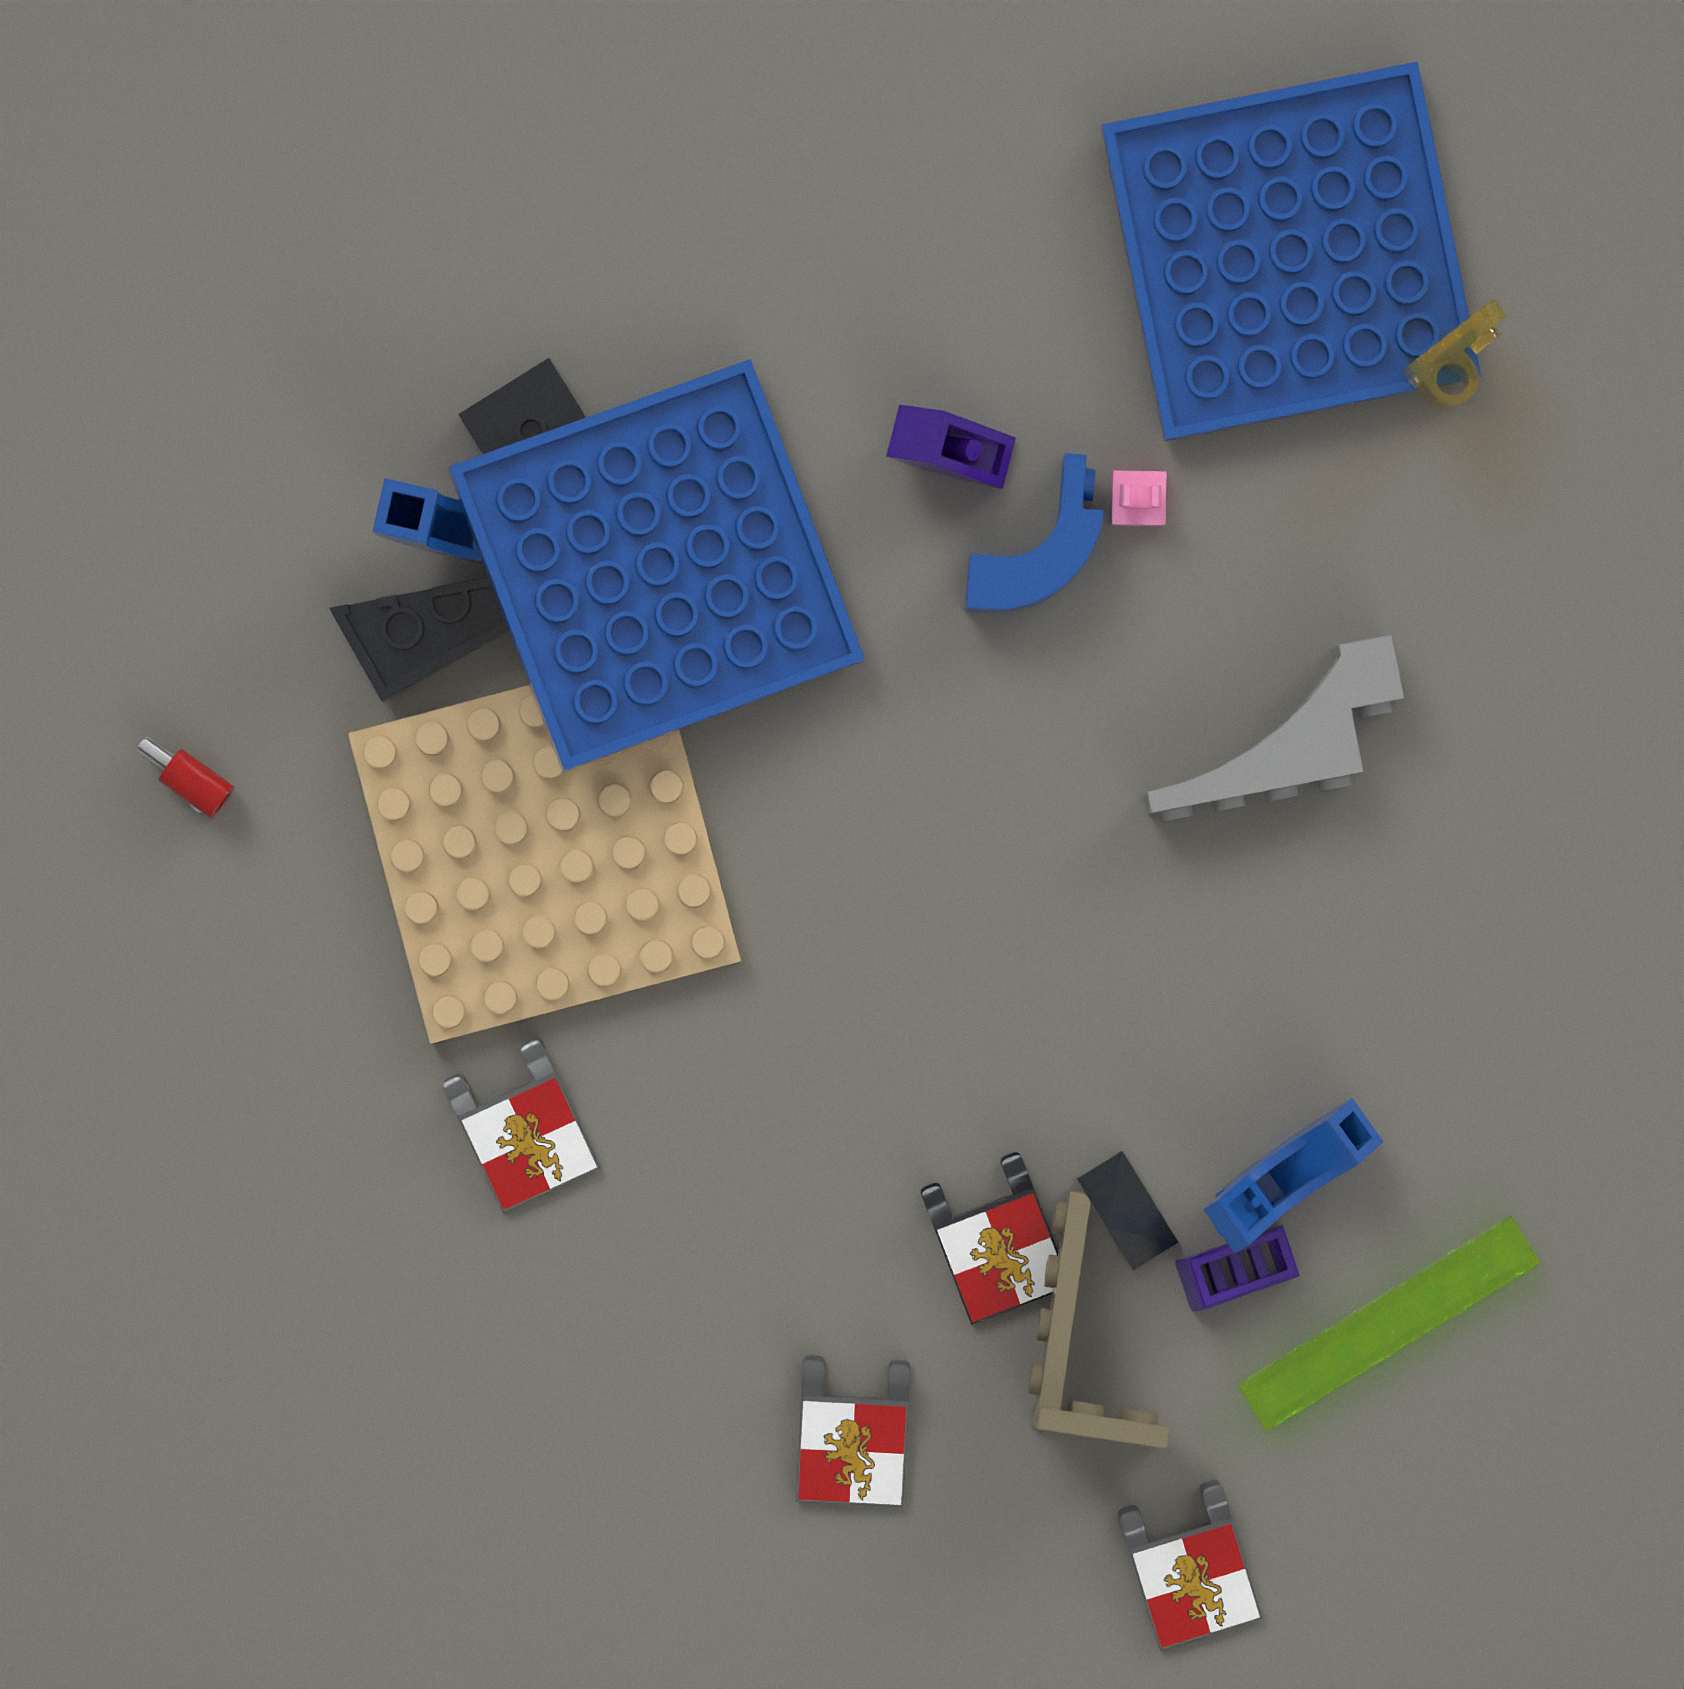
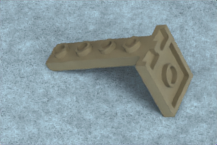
M1070 1191L1067 1193L1066 1202L1056 1201L1053 1216L1052 1233L1061 1234L1058 1256L1048 1255L1044 1287L1053 1288L1050 1309H1040L1036 1340L1045 1341L1042 1363L1033 1362L1031 1367L1028 1394L1037 1395L1031 1427L1040 1430L1167 1449L1170 1427L1157 1424L1159 1414L1122 1408L1121 1419L1104 1416L1105 1406L1073 1400H1069L1068 1411L1061 1410L1090 1211L1089 1197L1084 1193Z

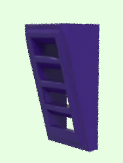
M1283 1225L1264 1231L1254 1242L1237 1253H1234L1226 1243L1176 1260V1268L1190 1309L1192 1311L1205 1310L1299 1277L1300 1274ZM1266 1242L1277 1272L1272 1274L1268 1272L1259 1246ZM1247 1250L1256 1279L1251 1281L1248 1279L1240 1255V1251ZM1226 1257L1235 1286L1230 1288L1227 1286L1219 1259ZM1205 1264L1214 1292L1212 1294L1208 1291L1200 1265Z

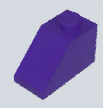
M899 404L886 457L930 472L1003 489L1016 437L943 410Z

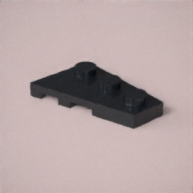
M489 577L329 608L382 702L509 632Z

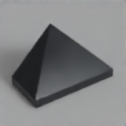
M1123 1151L1076 1178L1132 1270L1179 1243Z

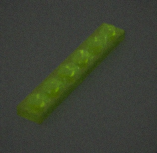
M1508 1216L1237 1385L1260 1423L1268 1432L1541 1262L1514 1218Z

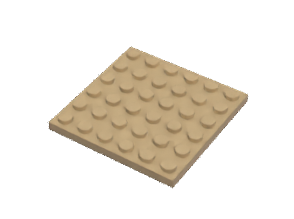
M530 685L348 733L430 1044L741 961L680 729L562 772Z

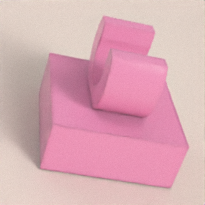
M1113 470L1111 526L1164 527L1166 525L1167 471Z

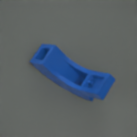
M1065 453L1062 461L1057 522L1050 536L1041 545L1030 552L1017 556L970 554L965 611L1003 613L1031 607L1043 602L1063 589L1080 571L1096 544L1104 510L1082 509L1083 500L1093 501L1095 469L1086 468L1087 455Z
M384 478L372 531L375 535L426 551L475 563H483L459 500L441 495L435 489Z
M1351 1098L1298 1131L1240 1173L1215 1194L1216 1198L1203 1210L1232 1251L1237 1253L1254 1242L1276 1220L1304 1198L1331 1180L1359 1165L1383 1143V1140L1354 1099Z

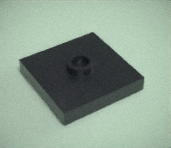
M547 358L458 414L483 454L586 418L550 358Z

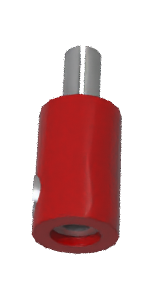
M149 737L141 740L137 747L139 754L163 770L158 781L189 802L195 811L202 812L211 819L223 807L234 790L232 784L184 749L179 750L174 756Z

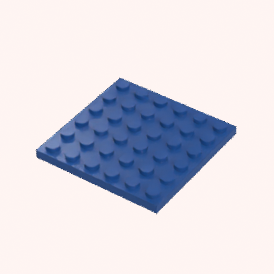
M1418 61L1102 124L1101 130L1164 442L1475 380L1481 377Z
M751 359L457 463L448 468L449 475L562 772L865 660Z

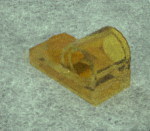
M1494 299L1408 365L1402 373L1433 407L1441 410H1451L1461 406L1476 392L1479 383L1478 371L1464 350L1470 346L1474 353L1477 354L1498 338L1501 333L1496 325L1507 315ZM1450 368L1460 374L1463 380V388L1460 394L1448 395L1439 389L1436 379L1439 370Z

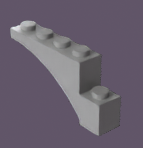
M1392 635L1340 644L1334 647L1335 660L1306 700L1276 730L1245 753L1215 770L1179 784L1144 793L1148 814L1161 812L1162 822L1194 816L1192 805L1213 802L1215 812L1247 806L1245 795L1266 791L1269 802L1299 796L1298 785L1319 781L1320 791L1351 786L1350 775L1364 772L1352 709L1359 708L1361 718L1393 712L1391 702L1404 698Z

